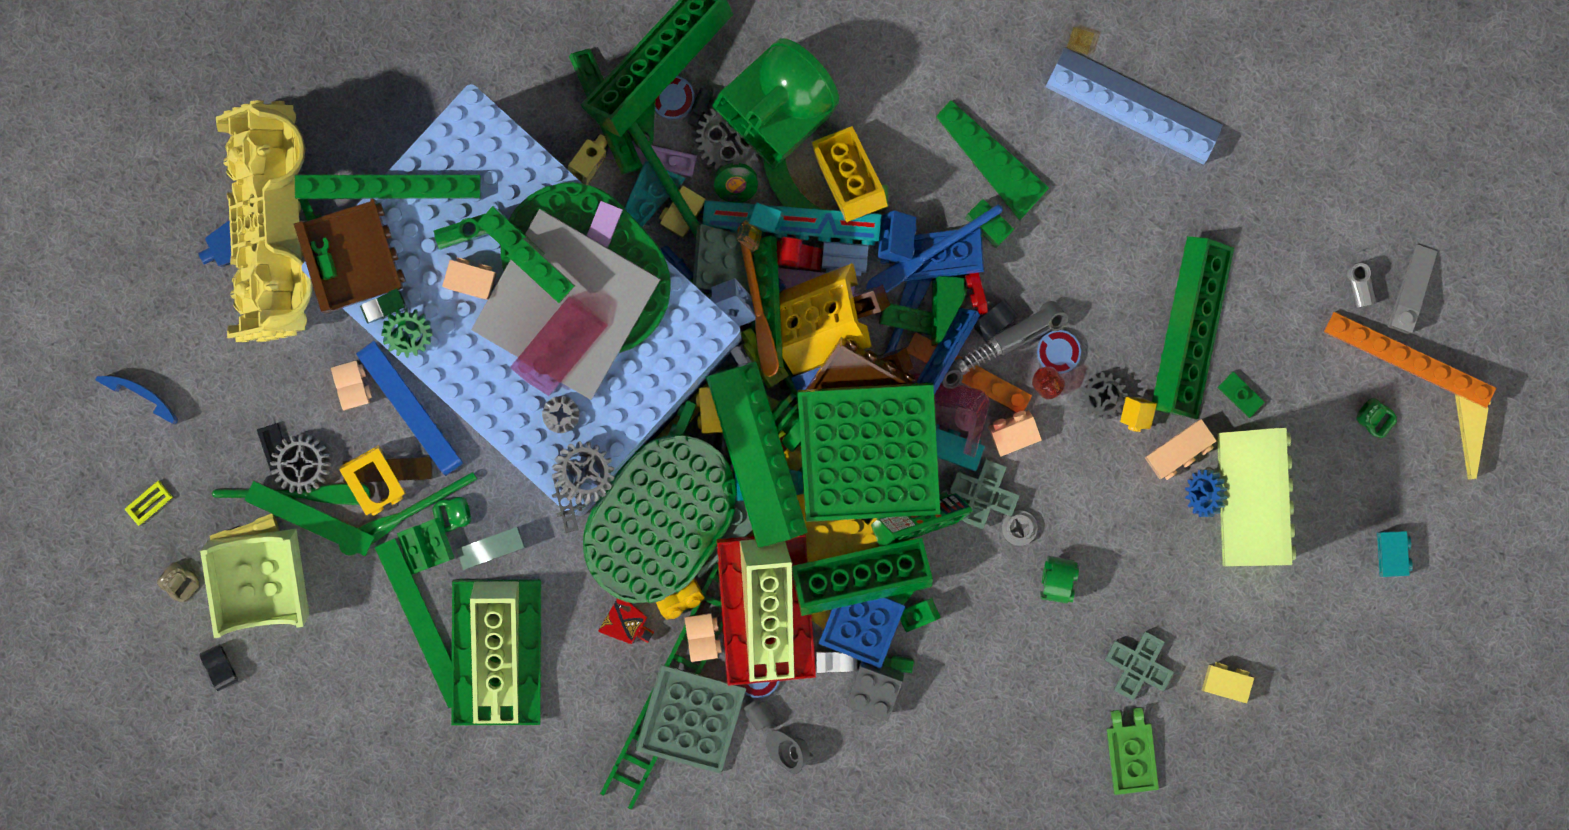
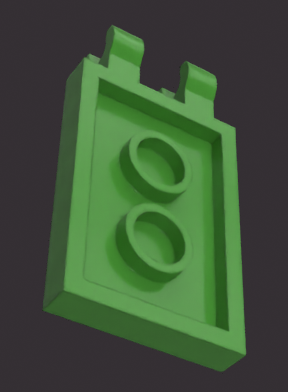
M1133 708L1135 725L1122 726V717L1119 710L1110 711L1113 727L1106 728L1114 795L1159 790L1151 723H1144L1143 709Z

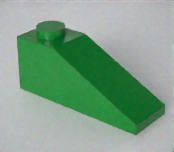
M938 276L932 281L931 346H936L943 340L966 297L967 287L964 285V278Z

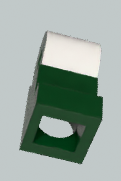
M398 288L360 306L367 324L388 317V314H396V309L404 311L407 307Z

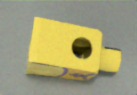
M598 134L593 142L587 139L568 165V171L585 185L589 184L605 159L606 150L604 148L608 144L605 137Z

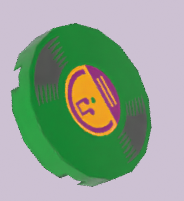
M733 163L726 164L715 174V192L721 199L727 202H745L757 192V174L750 166L739 163V165H733Z

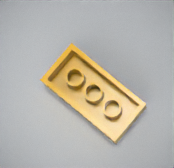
M853 126L812 142L815 158L846 222L887 207L884 189Z

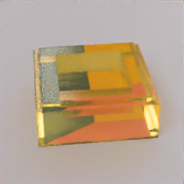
M1073 27L1067 49L1088 55L1094 33Z
M745 220L740 225L737 241L753 252L759 247L762 231Z

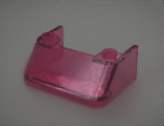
M912 374L918 380L920 374ZM941 383L934 394V404L957 410L955 415L957 427L969 432L963 453L975 458L989 407V397L985 392L963 385L947 389Z

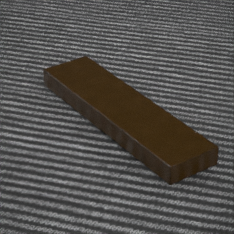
M431 457L386 459L398 481L433 479ZM373 461L354 472L360 483L385 482Z

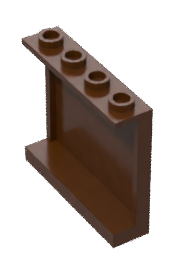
M374 198L370 199L369 202L307 222L300 221L294 223L319 307L324 314L382 296L396 288L404 289L402 283L406 282L402 268L398 269L395 262L399 260L395 246L391 247L388 240L392 238L388 224L384 225L381 218L385 216L381 202L377 203ZM323 238H327L330 243L328 253L332 254L338 275L327 280H322L316 260L318 254L311 247V242L315 241L317 248H323Z
M841 337L805 390L915 384L917 380L911 373H903L898 370L892 362H884L879 359L873 351H865L860 348L854 340H846Z

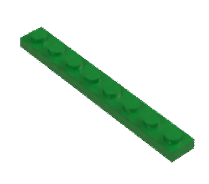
M295 175V199H481V175Z

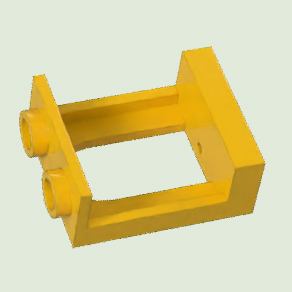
M379 445L340 466V472L366 515L370 513L376 515L384 510V505L390 502L393 505L403 499L402 495L405 494V489L400 485ZM372 461L389 488V496L379 502H374L368 497L354 473Z

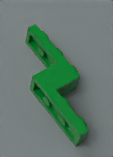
M492 206L478 221L477 224L509 253L507 256L555 301L561 303L575 287L566 276L543 256L545 253L497 208Z

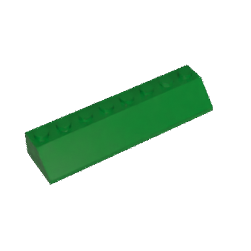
M678 0L581 104V107L605 130L621 137L734 15L727 0Z
M1187 236L1164 348L1161 354L1156 386L1152 397V402L1157 404L1156 411L1195 420L1199 418L1234 247L1208 238Z
M757 362L743 363L706 376L758 548L790 540L808 533Z

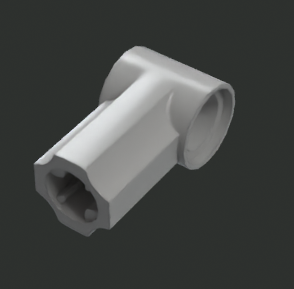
M1364 263L1351 265L1348 268L1347 276L1351 281L1356 307L1375 304L1376 299L1370 278L1371 270L1369 266ZM1357 267H1360L1364 272L1361 279H1357L1354 275Z

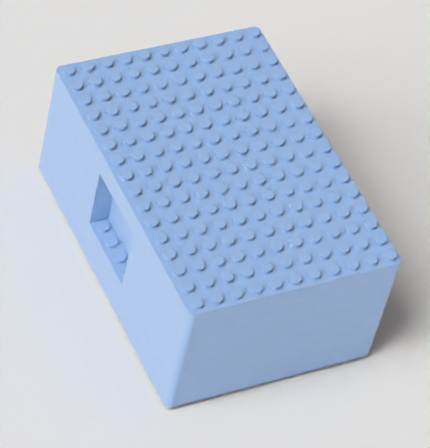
M467 85L385 174L481 175V199H375L377 203L381 202L385 216L381 218L383 224H388L392 238L388 240L391 247L395 246L399 258L395 262L398 269L402 268L406 282L402 283L404 289L400 291L410 313L417 309L418 316L425 314V321L431 322L430 329H432L430 345L425 344V351L419 349L418 356L411 352L409 357L406 358L404 352H401L399 356H396L397 350L395 349L390 352L558 506V498L552 497V494L556 493L552 474L557 472L552 469V466L558 464L555 461V457L557 455L561 456L560 451L563 448L567 450L569 444H573L576 447V443L581 441L583 447L587 442H590L591 449L599 445V453L604 450L607 452L604 459H612L608 466L614 467V471L608 474L615 476L641 446L652 441L678 413L681 404H686L699 388L707 381L706 376L714 374L732 354L731 351L742 342L739 326L667 260L671 292L668 308L661 323L641 344L628 351L618 353L592 400L472 331L473 325L488 300L442 287L449 261H456L458 257L469 260V265L478 267L479 264L492 267V272L497 274L492 289L493 292L504 272L501 262V245L487 234L475 240L439 250L433 231L461 222L465 218H472L487 213L492 206L500 209L501 213L509 220L516 207L537 190L561 183H582L475 85ZM362 199L357 205L369 202L370 199ZM472 223L464 227L465 235H472L476 230L475 225ZM304 262L302 271L310 278L306 262ZM376 298L343 308L388 349L389 344L384 345V337L381 336L382 329H384L383 321H388V317L367 324L360 308L362 304ZM553 397H568L576 403L579 409L578 423L569 432H553L543 422V408L546 402ZM562 404L558 412H551V414L558 417V425H560L562 418L571 417V415L564 413ZM575 456L569 460L583 463L587 457ZM594 462L593 469L595 472L599 474L600 477L599 469ZM586 465L583 469H581V471H582L581 475H582V476H581L580 480H581L583 477L586 476V475H585V469H586L587 465ZM566 469L568 479L573 483V476ZM583 483L579 488L590 490L596 488L597 485ZM575 497L571 499L572 505L577 506ZM567 498L561 500L562 506H568L570 503ZM591 499L589 504H585L586 507L582 508V511H579V509L575 510V515L582 516L586 514L596 502Z

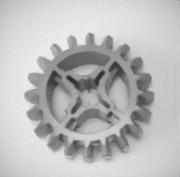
M299 434L298 441H296L294 435H291L290 444L286 439H283L282 442L285 447L276 446V449L281 451L280 454L272 453V457L278 458L277 462H270V465L277 466L278 469L271 472L272 474H280L275 481L281 482L284 480L281 486L283 489L290 484L289 492L291 493L295 491L296 487H298V494L303 493V487H305L307 493H311L310 485L318 489L317 480L322 483L326 482L321 477L322 473L325 475L330 474L329 471L324 470V466H331L330 462H324V459L329 458L330 454L322 455L321 452L325 451L326 447L321 446L317 448L320 440L317 439L312 444V436L310 435L306 441H304L303 434ZM298 446L295 458L284 461L285 454ZM305 446L315 452L318 461L307 459ZM300 458H303V461H306V463H312L311 465L302 466V470H298L299 467H296V465H289V463L299 462ZM284 467L295 470L297 482L292 481L286 475ZM309 468H318L316 474L310 480L304 482L306 471Z
M581 441L576 443V447L573 444H569L567 450L563 448L560 451L561 456L557 455L555 457V461L558 464L552 466V469L557 471L552 475V478L559 479L554 485L556 488L560 486L563 488L560 491V495H564L567 492L569 494L567 500L569 501L576 497V504H579L582 498L585 504H589L591 499L597 502L599 496L604 497L607 494L605 490H609L612 487L609 482L614 480V476L608 474L614 471V467L608 466L612 459H604L607 452L604 450L599 453V445L591 449L590 442H587L583 447ZM575 456L587 457L583 463L569 460ZM594 462L599 469L600 477L599 474L595 472L593 469ZM587 465V467H586V469H585V475H586V476L583 477V478L580 480V478H581V476H582V475H581V473H582L581 469H583V468ZM566 469L573 476V483L568 479ZM583 483L597 485L596 488L590 490L579 488Z

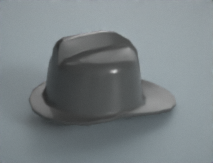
M779 730L770 732L766 737V747L770 758L792 774H798L803 766L813 758L807 743L801 738H791Z

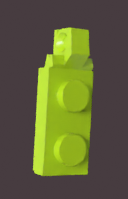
M751 327L741 333L745 343L743 345L746 350L745 352L752 362H757L760 376L768 388L788 376L784 367L778 368L777 373L773 376L768 377L764 375L762 370H760L755 333Z

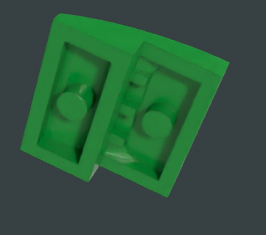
M440 517L397 533L412 575L455 559Z

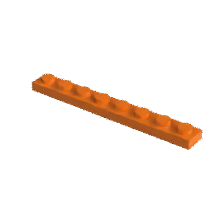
M1333 312L1324 330V333L1485 409L1488 407L1496 390L1494 386L1336 312Z

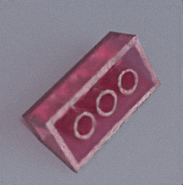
M571 295L510 368L527 383L550 396L607 328L608 324L574 295Z

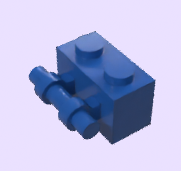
M895 210L882 215L878 251L881 264L888 265L889 261L899 263L912 259L915 251L914 236L917 230L915 216Z

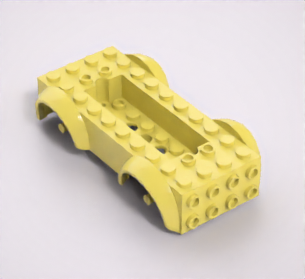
M261 100L250 101V104L234 107L232 110L224 111V114L216 117L218 132L232 135L225 145L227 157L224 158V161L227 162H224V165L227 166V174L233 181H236L232 183V192L227 193V199L229 201L231 238L230 264L236 265V268L239 270L232 278L234 290L230 294H233L231 297L234 299V308L244 315L239 317L238 325L228 326L227 338H235L236 342H249V340L268 342L270 340H278L279 338H288V336H297L298 331L305 330L307 323L304 311L312 296L313 284L311 279L302 271L304 263L302 260L303 253L294 228V223L299 222V213L301 211V204L298 199H295V175L299 173L304 162L306 148L303 136L295 125L296 114L293 111V105H285V101H273L271 104H264V101Z

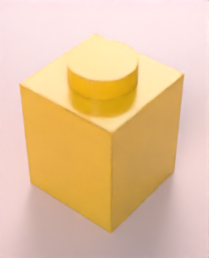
M1126 397L1120 422L1128 425L1129 430L1141 432V429H1151L1157 404L1142 397Z

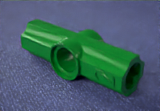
M486 213L472 218H465L461 222L434 230L439 250L487 235L488 233L477 224ZM470 223L474 224L476 227L475 232L472 235H465L464 227Z

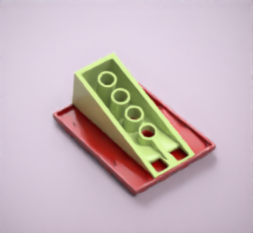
M806 534L758 548L755 536L716 539L728 686L816 678L812 614L801 616L792 578V566L808 563Z

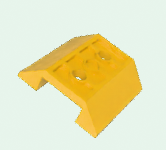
M848 264L779 293L782 356L793 375L822 366L841 337L846 340H854L862 349L871 347L868 328L866 325L858 322L851 287L858 285L854 264ZM835 302L836 309L833 313H830L829 307ZM797 317L798 324L795 328H792L791 322Z

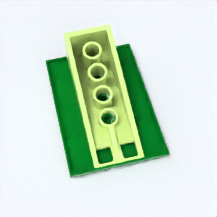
M453 579L451 726L540 725L541 579Z

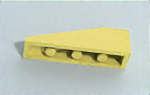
M1455 394L1468 480L1477 479L1488 407L1485 409Z

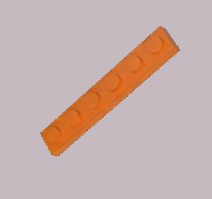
M916 332L907 347L908 354L927 364L937 345L931 346L930 339ZM957 355L955 360L959 358L963 359V357ZM977 365L974 366L975 369L970 368V372L963 375L961 383L1014 412L1024 411L1032 397L1029 393Z

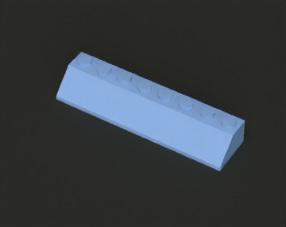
M1064 48L1045 86L1201 164L1207 161L1223 126L1067 48Z

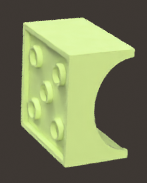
M297 529L212 539L206 542L200 553L214 638H219L236 630L261 625L292 624L296 625V628L304 626L309 617V608Z

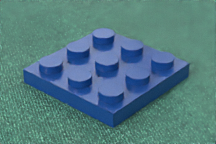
M881 598L832 609L819 644L882 668L906 606L887 598Z

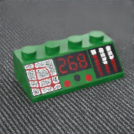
M945 492L939 494L940 515L877 518L871 524V527L881 547L907 541L957 524L973 512V510L957 493L948 495Z

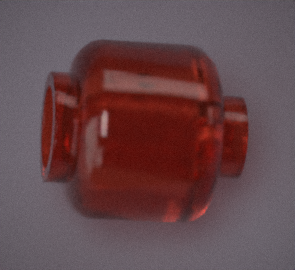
M1042 367L1035 372L1032 385L1042 398L1053 399L1061 394L1065 381L1055 368Z

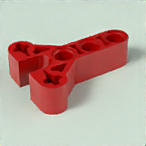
M782 237L781 241H777L778 266L784 265L796 267L797 269L821 271L822 248L804 245L802 240Z

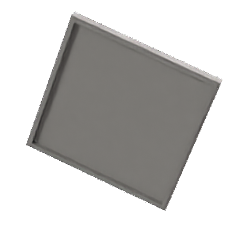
M539 209L525 235L545 253L543 256L566 276L575 287L561 303H558L519 266L510 260L471 330L592 400L661 279Z

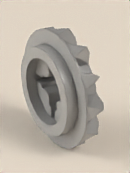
M553 397L546 402L543 408V422L553 432H569L578 423L579 409L576 403L568 397ZM562 404L564 413L571 415V417L562 418L560 425H558V417L551 414V412H558Z
M1014 511L1012 517L1007 515L1003 521V535L1013 545H1026L1037 534V522L1026 511ZM1015 519L1020 524H1029V526L1023 529L1024 537L1019 532H1011L1016 527Z

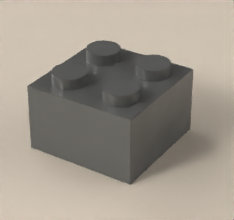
M861 661L846 706L888 721L901 688L904 673L882 665V668H878Z

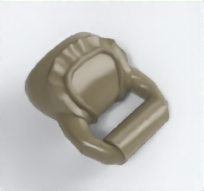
M172 562L157 580V585L175 601L187 602L199 587V580L194 573L184 569L180 564ZM185 579H192L183 593L178 596L176 591L186 581Z

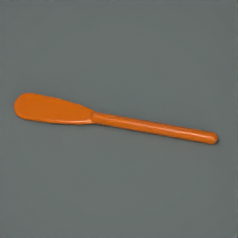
M741 226L738 227V230H737V231H738V235H739ZM740 242L754 313L756 315L755 328L761 369L764 375L770 377L777 373L779 361L774 340L763 313L751 250Z

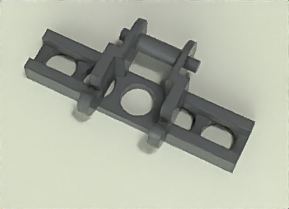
M555 487L556 493L552 494V497L558 498L561 511L557 513V517L562 516L566 533L578 531L575 510L579 509V511H582V508L586 507V505L580 502L577 506H573L570 500L568 506H562L561 500L567 498L569 494L566 492L564 495H560V487ZM569 520L574 522L572 529L568 528L567 521Z

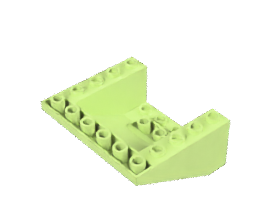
M1286 428L1218 433L1219 479L1225 480L1222 485L1228 489L1224 491V495L1228 497L1223 499L1225 507L1220 508L1223 566L1292 565V560L1296 559L1295 546H1292L1291 537L1295 536V527L1290 521V515L1294 514V504L1289 498V492L1293 491V481L1288 475V469L1292 468L1291 455H1288L1287 446L1291 445L1290 433H1287Z

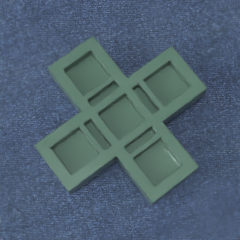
M986 459L978 480L957 472L950 494L957 493L961 498L970 501L969 506L973 510L962 522L983 530L991 509L1012 517L1020 495L999 488L1007 467Z
M1145 631L1135 650L1114 640L1104 659L1124 670L1114 691L1134 701L1142 684L1146 682L1164 692L1174 674L1173 671L1155 662L1165 642Z

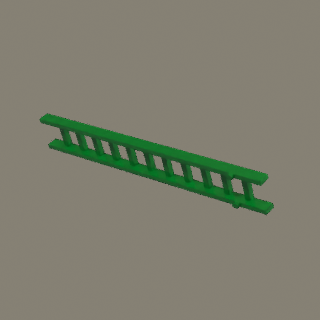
M717 562L702 593L705 601L721 608L720 601L706 595L712 580L719 582V576L715 575L718 570ZM700 604L697 607L693 608L689 617L697 616L696 612ZM722 621L718 626V631L715 633L716 640L723 629ZM685 624L665 666H669L674 659L696 670L695 674L700 675L707 660H702L700 665H697L676 654L682 640L688 641ZM653 689L600 792L601 795H605L613 778L636 789L628 806L631 810L658 758L653 756L650 764H647L626 753L632 739L637 741L640 735L636 731L642 719H645ZM623 758L646 770L640 784L616 773Z

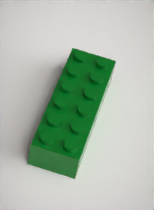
M923 538L792 566V578L801 616L932 587L933 583Z

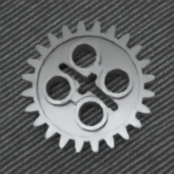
M711 108V117L704 114L706 123L699 121V126L703 130H696V134L701 137L695 139L698 144H702L697 148V151H704L701 159H709L708 167L714 163L715 171L729 163H733V165L743 163L752 168L751 161L758 163L759 160L756 155L759 154L751 146H743L740 142L742 139L741 135L734 128H731L718 112ZM722 122L725 125L730 136H736L735 143L742 150V155L738 153L732 141L727 142V134L720 127L719 123ZM719 131L722 134V138L717 141L712 140L710 133ZM725 149H731L734 152V156L727 159L723 157L722 152Z

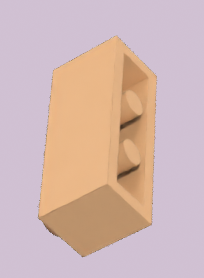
M1200 419L1151 452L1145 459L1159 479L1165 477L1168 480L1178 473L1176 471L1181 465L1187 467L1196 461L1194 456L1200 452L1204 455L1214 448L1212 444L1216 440L1202 419Z

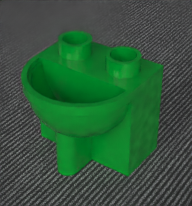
M780 38L719 93L712 107L775 169L830 118L839 104V94L829 73L808 50L792 40Z

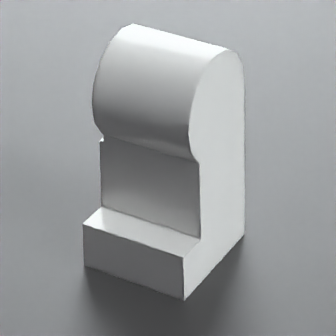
M817 652V673L857 671L856 658L841 652Z

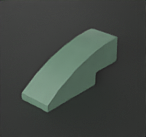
M515 527L456 550L463 570L526 547L519 527Z

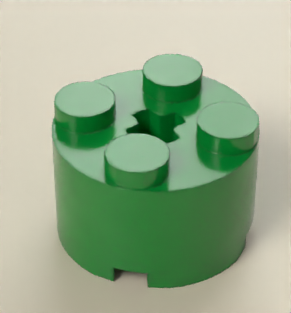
M1047 556L1048 561H1045L1041 582L1044 586V591H1040V599L1065 604L1068 602L1073 603L1075 595L1073 581L1077 582L1078 563L1072 559Z

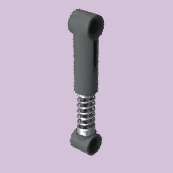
M1054 301L1044 303L1039 312L993 336V340L989 341V345L984 344V347H979L978 351L974 349L973 353H968V356L963 355V359L954 360L941 383L945 388L953 389L962 382L963 375L970 372V368L975 369L974 366H980V363H985L987 359L991 360L990 357L994 356L996 358V355L1004 356L1050 330L1059 331L1063 329L1068 323L1067 314Z

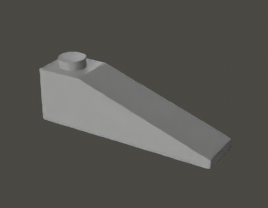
M1416 244L1387 327L1405 334L1413 332L1438 251Z

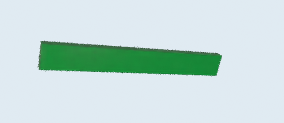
M396 538L374 548L449 709L451 708L452 660Z

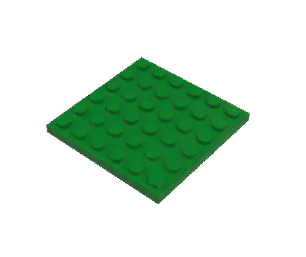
M933 383L798 390L806 522L940 515Z

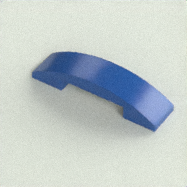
M96 377L95 380L113 391L119 392L121 386H124L157 405L153 411L154 414L172 424L177 423L178 420L171 408L150 389L119 377Z

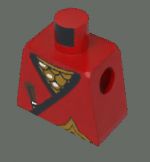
M620 599L615 601L598 630L602 634L628 644H633L636 637L648 643L654 634V631L644 626L648 617L632 603Z

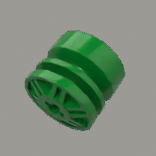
M794 393L781 400L772 411L778 435L782 431L785 433L781 444L791 452L801 444L798 403L795 406L792 405L797 397Z

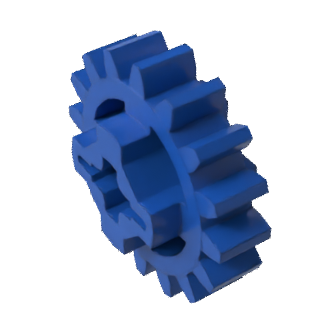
M1200 469L1198 473H1192L1193 479L1187 480L1190 487H1185V490L1189 492V495L1185 497V499H1190L1188 507H1194L1192 513L1199 514V517H1214L1215 514H1220V508L1225 507L1223 499L1228 498L1224 495V491L1228 489L1222 485L1225 480L1219 479L1220 473H1214L1213 469Z

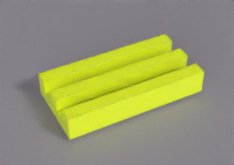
M158 480L129 504L125 510L136 524L140 526L170 501L173 496ZM155 489H160V491L155 496H153L149 501H147L136 512L132 511V509L136 505H138L142 500H144ZM163 494L166 496L140 519L137 517Z

